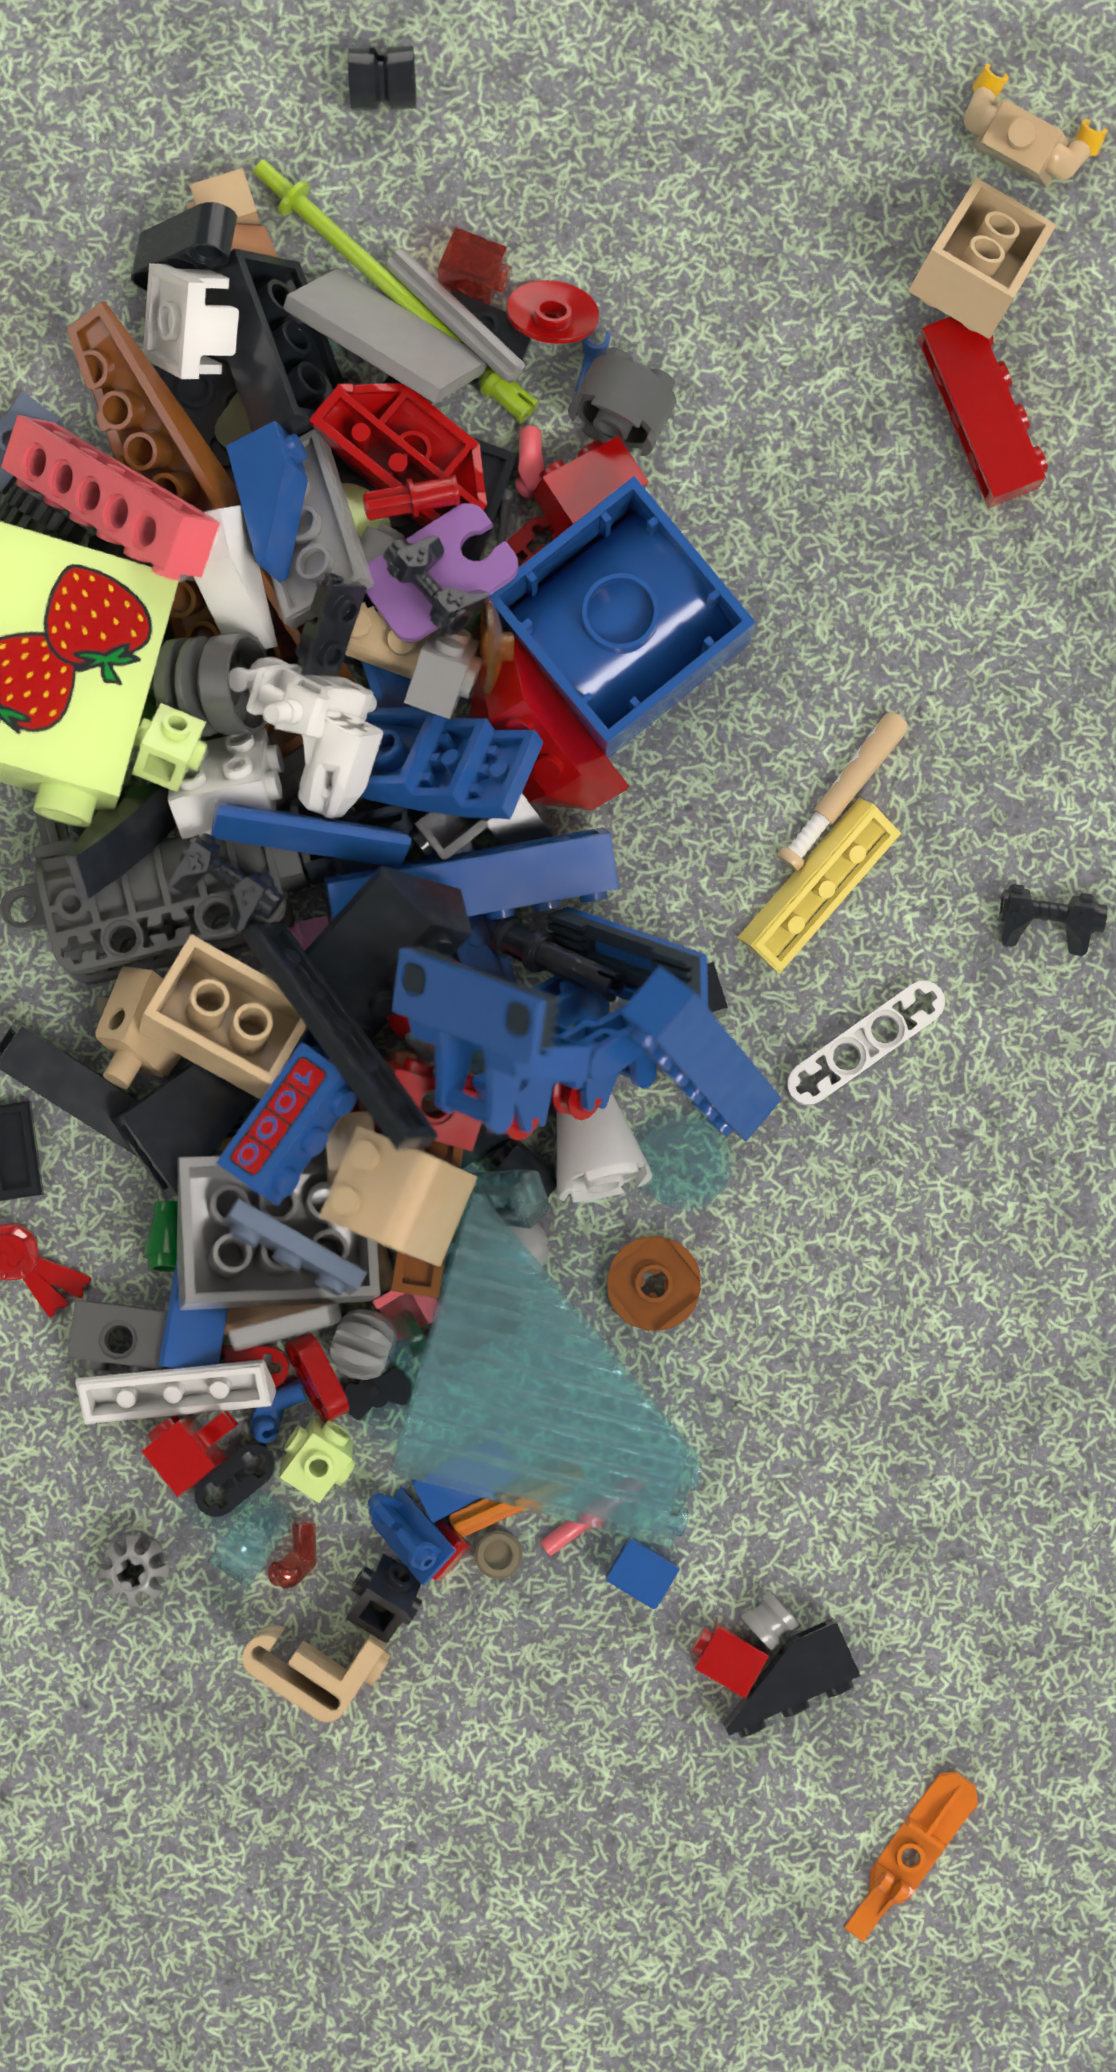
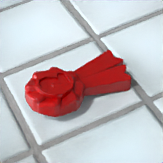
M15 1222L0 1224V1281L23 1279L47 1316L51 1318L54 1316L57 1308H65L69 1305L68 1300L57 1290L54 1284L77 1298L83 1297V1286L92 1280L89 1275L39 1256L37 1237L22 1224Z

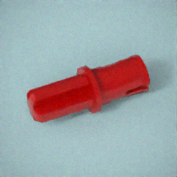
M455 475L413 483L412 479H407L406 485L368 491L363 494L364 511L367 519L371 521L410 513L415 518L419 517V512L460 505V494Z

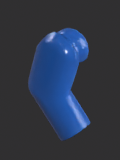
M299 1379L276 1387V1394L271 1406L253 1409L249 1420V1428L258 1442L271 1443L279 1434V1427L285 1409L307 1401Z

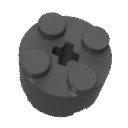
M610 347L605 355L598 356L593 360L568 408V415L573 422L578 415L585 423L582 432L593 440L600 439L604 444L619 436L629 453L632 448L642 449L640 456H647L652 452L676 405V396L672 391L675 380L665 371L660 369L649 370L633 362V358L627 352L619 348Z

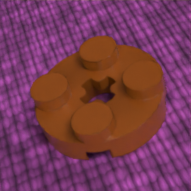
M660 1236L639 1238L625 1245L613 1258L606 1277L608 1298L615 1312L631 1326L647 1331L668 1330L682 1323L695 1309L701 1291L700 1270L692 1254L680 1243ZM650 1271L653 1275L662 1272L667 1279L662 1283L665 1292L658 1297L654 1292L647 1295L642 1292L641 1287L645 1284L642 1275L645 1272Z

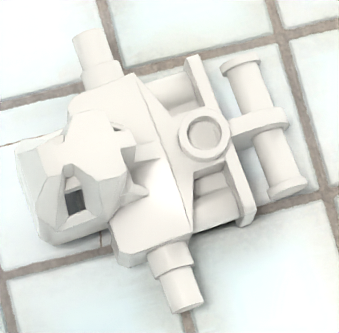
M273 657L258 659L251 665L250 669H232L229 673V686L235 692L249 690L250 697L247 704V711L253 715L263 714L264 719L268 723L273 724L276 729L302 735L306 765L299 784V800L308 810L326 816V818L342 817L366 789L383 736L381 729L365 722L367 713L373 712L377 706L373 692L345 677L301 674L302 667L298 664L290 665Z

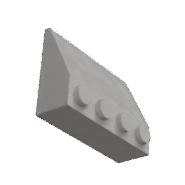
M319 1153L312 1157L300 1174V1180L295 1190L287 1197H284L279 1206L267 1200L216 1164L220 1156L178 1159L177 1269L179 1310L370 1302L380 1296L377 1242L319 1217L332 1187L328 1186L325 1153ZM240 1199L367 1272L358 1290L350 1295L342 1292L341 1296L329 1293L315 1283L316 1275L300 1267L298 1272L292 1271L276 1262L272 1258L275 1252L262 1244L257 1243L256 1247H251L234 1238L230 1234L232 1227L223 1223L232 1205Z

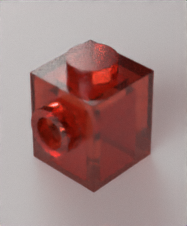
M455 227L438 266V282L446 290H453L491 305L496 291L504 293L512 274L513 267L507 265V246Z

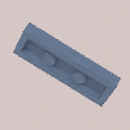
M240 1199L232 1205L223 1223L232 1227L230 1234L234 1238L251 1247H256L257 1243L262 1244L275 1252L272 1258L276 1262L295 1272H298L300 1267L317 1276L315 1283L319 1287L334 1295L341 1296L342 1292L349 1295L358 1290L367 1274L364 1270Z

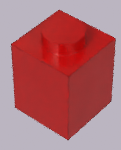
M718 1622L715 1623L711 1631L703 1628L690 1650V1653L696 1656L693 1662L695 1670L743 1698H746L769 1657L766 1650Z

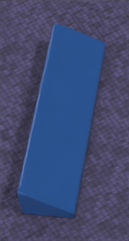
M221 801L215 803L211 836L215 839L390 867H400L411 843L409 835L401 830Z
M177 1261L158 1366L186 1368L219 1364L228 1308L179 1310Z

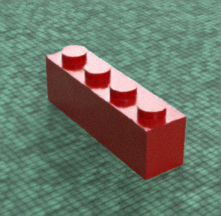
M951 316L922 327L917 341L988 509L1039 489L1046 478L1045 472L1048 471L1047 461L1042 449L1038 445L1033 447L1026 430L1030 429V423L1027 413L1021 403L1015 405L1009 388L1012 387L1009 370L1003 361L997 362L991 348L994 345L993 334L988 339L978 332L967 329L961 322Z

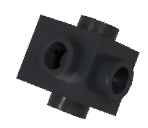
M383 1553L372 1569L364 1566L353 1582L350 1591L357 1595L346 1619L387 1644L402 1622L409 1625L418 1612L423 1601L416 1597L421 1583L407 1566Z

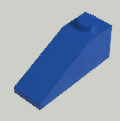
M273 421L226 445L256 563L280 583L288 579L308 483L303 461L307 460V453L303 443L296 434L289 435L276 421Z

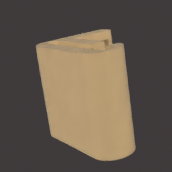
M357 1126L319 1217L395 1250L441 1267L478 1177L416 1149L396 1150L387 1137Z
M268 1625L261 1628L247 1644L242 1654V1663L245 1670L251 1676L321 1722H333L343 1715L364 1681L371 1686L374 1685L386 1667L391 1655L385 1652L387 1644L370 1634L348 1669L304 1640L289 1663L286 1664L268 1652L277 1642L285 1628L280 1625Z

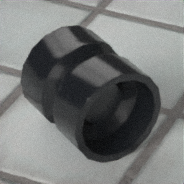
M414 46L388 47L384 55H379L374 47L348 48V79L352 111L377 110L381 102H386L390 109H416Z

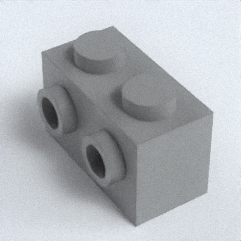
M442 628L432 632L421 649L404 703L450 719L460 698L468 699L471 689L476 683L483 663L482 658L475 656L480 641L471 639V634L465 629L454 635H448Z

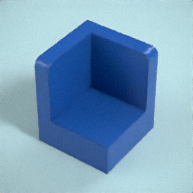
M629 1535L605 1575V1579L651 1609H656L678 1574L680 1567Z

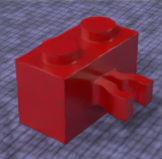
M228 1410L221 1412L204 1427L193 1414L183 1419H180L178 1415L171 1418L168 1417L146 1435L151 1443L141 1452L173 1493L179 1497L228 1458L216 1442L238 1426L239 1423Z

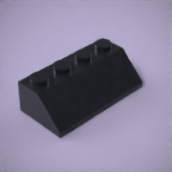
M234 248L230 253L229 262L213 270L229 278V288H206L205 303L206 305L233 306L239 311L236 352L232 356H226L235 380V387L246 410L251 431L254 432L276 421L289 435L294 433L300 437L314 429L309 423V419L338 384H344L327 336L283 309L287 295L307 284L300 262Z
M381 866L305 949V952L371 1041L388 1023V1016L396 1013L392 1011L400 948L422 946L451 957L472 935L461 889Z

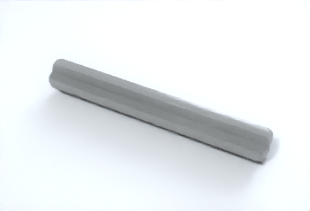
M397 249L392 253L391 257L386 261V269L503 380L509 383L516 381L519 375L524 372V362L403 249Z

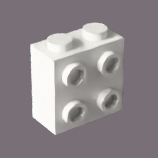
M265 728L253 734L228 735L208 741L200 740L208 744L198 770L188 768L178 792L169 789L168 802L182 839L191 838L198 834L201 836L203 833L211 835L215 803H218V801L276 810V800L282 799V786L278 773L284 772L281 750L278 744L271 745Z

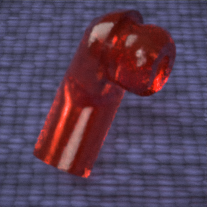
M315 1522L292 1524L293 1550L282 1561L272 1562L268 1568L267 1575L272 1585L282 1587L283 1589L296 1587L314 1569L317 1563Z

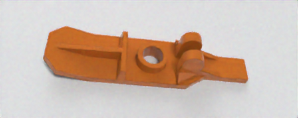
M957 1771L938 1774L870 1870L869 1893L844 1928L864 1942L892 1905H901L916 1892L917 1887L961 1825L978 1806L975 1784ZM913 1848L919 1852V1859L914 1865H905L902 1862L901 1857L906 1849Z

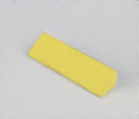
M858 798L804 860L802 868L799 871H795L737 938L780 974L901 833L873 803Z

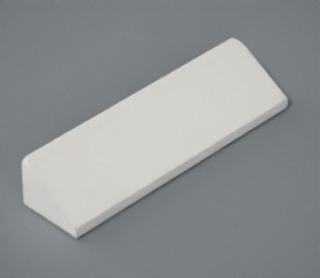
M264 1360L77 1378L75 1381L85 1424L266 1407L272 1405L276 1394L275 1383Z

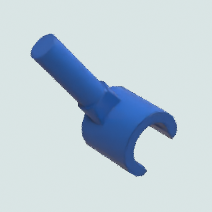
M608 330L605 341L601 344H592L588 340L590 335L582 339L581 347L585 355L574 392H577L593 360L598 356L606 354L610 343V332Z

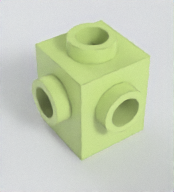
M161 703L153 720L144 718L138 729L133 745L140 747L132 774L178 792L188 768L197 771L204 757L208 744L200 741L206 722Z
M315 1416L305 1429L298 1426L284 1446V1450L287 1453L281 1460L280 1478L320 1503L334 1483L341 1486L347 1480L355 1466V1461L352 1460L353 1441L350 1440L349 1433L339 1424L333 1421L324 1423Z

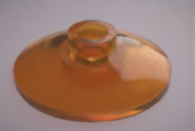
M486 598L481 609L480 658L483 660L480 678L482 694L490 695L499 677L503 661H513L514 636L513 632H503L496 607L491 598Z

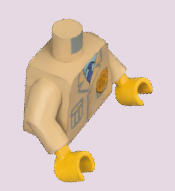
M987 63L972 85L974 93L964 115L965 127L973 134H976L970 146L1046 188L1052 177L1061 181L1067 180L1076 173L1089 156L1098 155L1108 132L1107 128H1104L1103 131L1091 129L1089 127L1091 120L1085 119L1081 123L1075 140L1069 144L1064 133L1055 126L1010 101L1003 99L995 102L1009 80V76L1004 73L1002 78L990 71L991 64Z

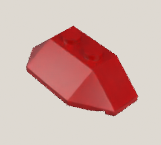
M402 383L338 384L309 419L312 427L344 463L377 490L406 485L407 479H412L413 483L455 475L460 494V505L471 503L479 506L483 511L487 507L480 444L420 394ZM451 505L419 512V517L415 518L412 513L407 515L418 524L426 527L457 506Z
M516 637L482 658L483 663L474 685L469 719L486 718L494 730H535L543 741V745L522 791V794L530 804L594 810L628 789L629 785Z

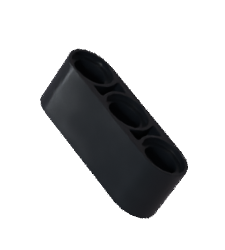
M204 202L144 230L139 234L131 281L137 287L147 291L149 263L168 264L177 269L212 271L226 265L230 258L237 214L226 205L216 202Z

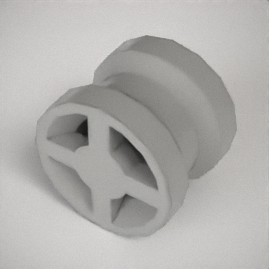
M769 1590L761 1596V1604L754 1610L747 1609L741 1615L746 1624L772 1652L780 1646V1638L787 1632H795L801 1626Z

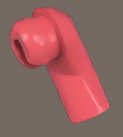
M535 426L521 428L518 440V469L520 476L515 480V488L519 495L527 499L533 498L532 494L541 480L539 475L545 469L542 454V432Z

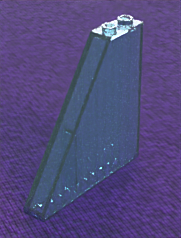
M472 1190L461 1217L440 1291V1297L436 1305L392 1460L393 1474L672 1548L675 1536L681 1537L687 1525L689 1510L684 1508L688 1490L694 1491L700 1479L702 1463L697 1462L698 1454L479 1191Z

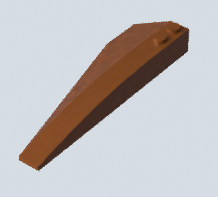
M106 302L98 303L68 326L66 329L85 386L92 390L99 411L95 415L101 432L106 431L114 459L202 512L240 506L241 501L234 483L165 382ZM259 565L278 645L277 647L265 649L267 656L280 659L290 665L297 664L298 656L295 654V649L299 645L305 623L292 629L284 622L271 576ZM185 580L178 583L168 618L174 637L192 638L205 636L210 639L221 634L196 581ZM315 617L312 620L317 622L318 618ZM343 661L339 674L336 677H345L356 683ZM268 722L263 727L266 729L271 745L278 744L283 758L304 746L303 737L299 733L276 729L273 724ZM218 732L217 734L211 736L213 737V739L226 737L228 735H223Z

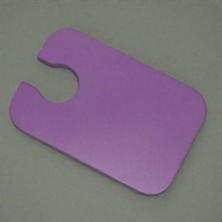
M471 503L461 504L406 539L408 543L414 544L429 536H438L445 550L443 557L428 573L442 589L449 587L465 592L483 590L487 591L489 596L511 582L518 573V559L506 541L493 548L492 553L482 561H471L462 555L461 547L467 538L473 535H482L493 527L491 520L479 506ZM384 554L368 563L374 587L366 590L365 594L400 640L417 642L439 629L429 616L432 605L411 582L400 583L397 578L389 574L387 571L388 563L383 558Z

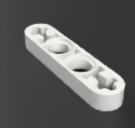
M918 981L911 984L797 1065L789 1073L786 1081L790 1097L801 1105H814L825 1099L936 1020L942 1014L945 1007V997L942 990L936 984L929 981ZM918 990L922 995L930 992L935 998L930 1004L933 1012L927 1015L924 1010H921L908 1018L915 1024L914 1028L908 1030L903 1016L893 1009L892 1006L899 1002L902 1011H904L916 1001L913 995L914 991ZM888 1017L896 1023L898 1033L892 1042L881 1043L873 1037L871 1026L876 1018ZM850 1044L858 1050L859 1062L854 1069L842 1070L835 1065L833 1053L838 1045ZM823 1056L828 1070L838 1077L839 1081L832 1085L829 1076L817 1083L816 1089L819 1093L816 1096L812 1097L809 1092L800 1095L796 1090V1087L801 1082L797 1075L803 1071L807 1076H812L822 1067L816 1063V1060Z

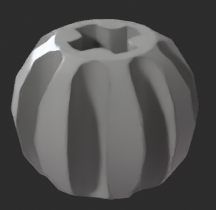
M367 1309L349 1311L340 1320L330 1348L331 1361L340 1372L350 1378L368 1380L379 1377L386 1371L397 1342L396 1327L388 1317L378 1311Z
M126 1535V1551L116 1541H113L104 1551V1554L112 1560V1565L99 1564V1579L110 1578L113 1581V1587L105 1591V1593L113 1601H116L120 1593L124 1592L128 1598L127 1607L143 1606L142 1591L155 1601L165 1591V1588L156 1581L155 1576L170 1577V1562L158 1564L155 1561V1555L164 1549L153 1540L148 1550H144L141 1547L142 1535ZM129 1559L133 1565L142 1564L145 1572L139 1576L140 1582H138L135 1576L127 1578L124 1574V1570L130 1566Z

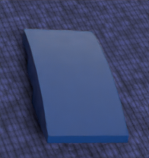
M417 707L376 708L373 712L367 713L365 722L381 729L383 736L366 789L360 797L424 812L473 818L511 819L543 745V741L535 730H494L486 718L447 719Z

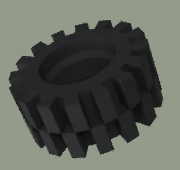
M16 485L13 486L0 508V521L72 544L79 545L88 531Z

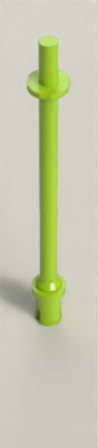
M265 159L256 164L252 173L281 199L277 208L278 213L282 216H288L295 211L391 300L467 346L413 293L307 198L310 189L308 182L304 180L293 185ZM489 365L486 366L484 374L478 377L479 386L481 387L480 393L487 399L490 397L494 398L516 418L519 424L526 420L525 415L529 418L540 403L537 398H534L518 382L509 383L503 380Z

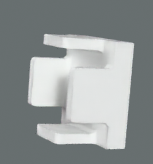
M149 263L143 343L144 355L149 362L181 379H199V374H222V364L205 355L232 356L235 354L239 311L233 306L205 305L206 288L228 289L229 278L212 270L177 269L168 264Z

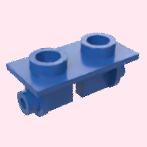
M401 1487L393 1497L379 1492L369 1499V1515L372 1518L370 1523L421 1585L425 1586L451 1558L456 1549L404 1488Z

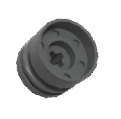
M249 632L219 634L210 639L205 636L167 640L159 650L154 668V693L157 709L162 703L205 721L206 724L201 737H208L218 732L223 735L253 734L261 731L267 721L264 719L263 714L253 715L247 711L250 692L248 689L242 692L233 691L229 686V673L234 668L250 669L255 661L268 657L264 646L256 636Z

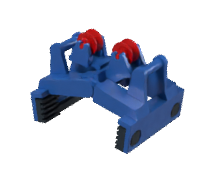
M568 906L547 915V919L553 921L548 924V930L553 931L550 934H552L559 946L582 955L604 967L620 972L625 976V986L620 996L609 991L616 995V997L631 1001L658 967L661 966L694 991L708 1007L707 954ZM422 946L400 948L392 1011L408 1017L412 1037L435 1046L436 1089L434 1103L441 1111L446 1113L457 1111L485 1123L486 1128L493 1133H507L512 1139L523 1140L533 1133L537 1125L540 1127L545 1125L551 1096L554 1108L559 1113H570L576 1120H585L590 1118L598 1108H606L618 1074L631 1078L633 1085L643 1089L651 1086L657 1075V1063L644 1052L646 1049L628 1034L633 1026L620 1013L628 1003L609 1014L610 1002L556 975L531 988L526 985H516L457 963L454 958ZM474 1050L483 1051L486 1064V1072L472 1078V1083L476 1088L479 1099L463 1093Z

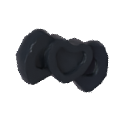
M392 1367L385 1374L373 1380H362L359 1383L348 1382L343 1391L349 1404V1416L355 1420L362 1421L372 1407H383L388 1401L400 1406H406L412 1396L411 1380L404 1371L397 1367Z

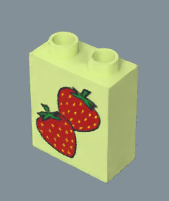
M0 522V782L37 792L33 811L37 814L60 823L87 827L90 826L94 809L100 811L114 810L117 804L179 580H171L159 576L152 571V567Z

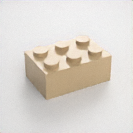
M976 178L932 247L908 292L919 297L928 306L937 308L958 320L967 329L978 332L990 339L1057 224Z
M190 935L143 1013L139 1032L259 1099H262L308 1030L306 1024L274 980L193 935Z

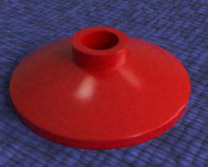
M555 280L532 281L516 288L510 294L507 301L506 313L510 323L523 335L540 342L550 344L577 342L592 334L598 325L599 309L594 299L584 290L569 283Z

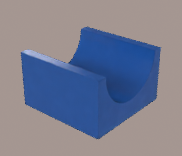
M635 476L631 477L519 567L516 577L511 582L486 598L487 619L499 633L503 632L511 639L516 637L608 759L750 644L756 621Z

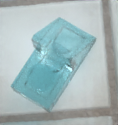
M258 1489L216 1547L208 1562L248 1589L256 1576L260 1574L298 1515Z

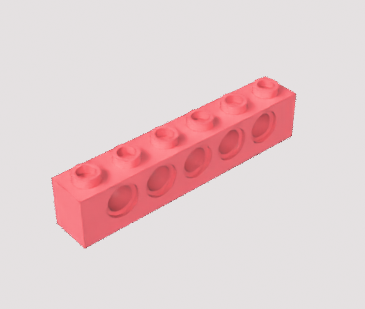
M17 415L1 465L3 470L18 478L17 486L30 492L43 494L42 501L47 505L70 511L69 519L84 526L95 527L97 529L96 536L107 542L125 546L123 553L139 561L152 563V571L159 576L171 580H180L181 574L202 578L220 522L57 423Z

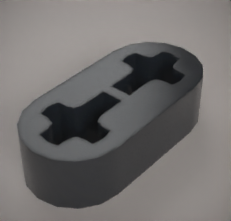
M249 1443L237 1450L198 1483L195 1490V1502L199 1510L205 1515L220 1517L232 1511L274 1475L276 1457L273 1451L261 1443ZM247 1452L254 1457L263 1454L267 1460L262 1465L265 1474L259 1477L256 1473H251L241 1481L236 1473L247 1464L243 1456ZM228 1479H231L236 1485L224 1496L228 1502L226 1506L222 1507L219 1503H214L211 1506L207 1504L205 1498L209 1495V1490L206 1486L210 1482L218 1487Z

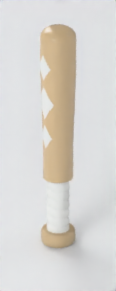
M888 712L882 717L831 788L813 809L814 815L806 823V826L802 828L797 838L792 841L791 845L788 847L783 846L778 851L777 857L792 870L799 871L804 865L802 858L811 848V845L819 838L826 826L832 825L850 801L906 734L908 724L900 715Z

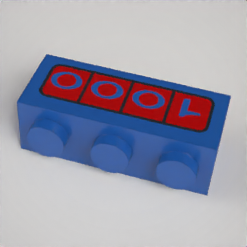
M301 1042L216 1164L255 1192L279 1206L283 1198L295 1190L300 1180V1174L312 1157L318 1155L324 1149L329 1133L341 1116L346 1115L353 1108L357 1095L332 1062Z

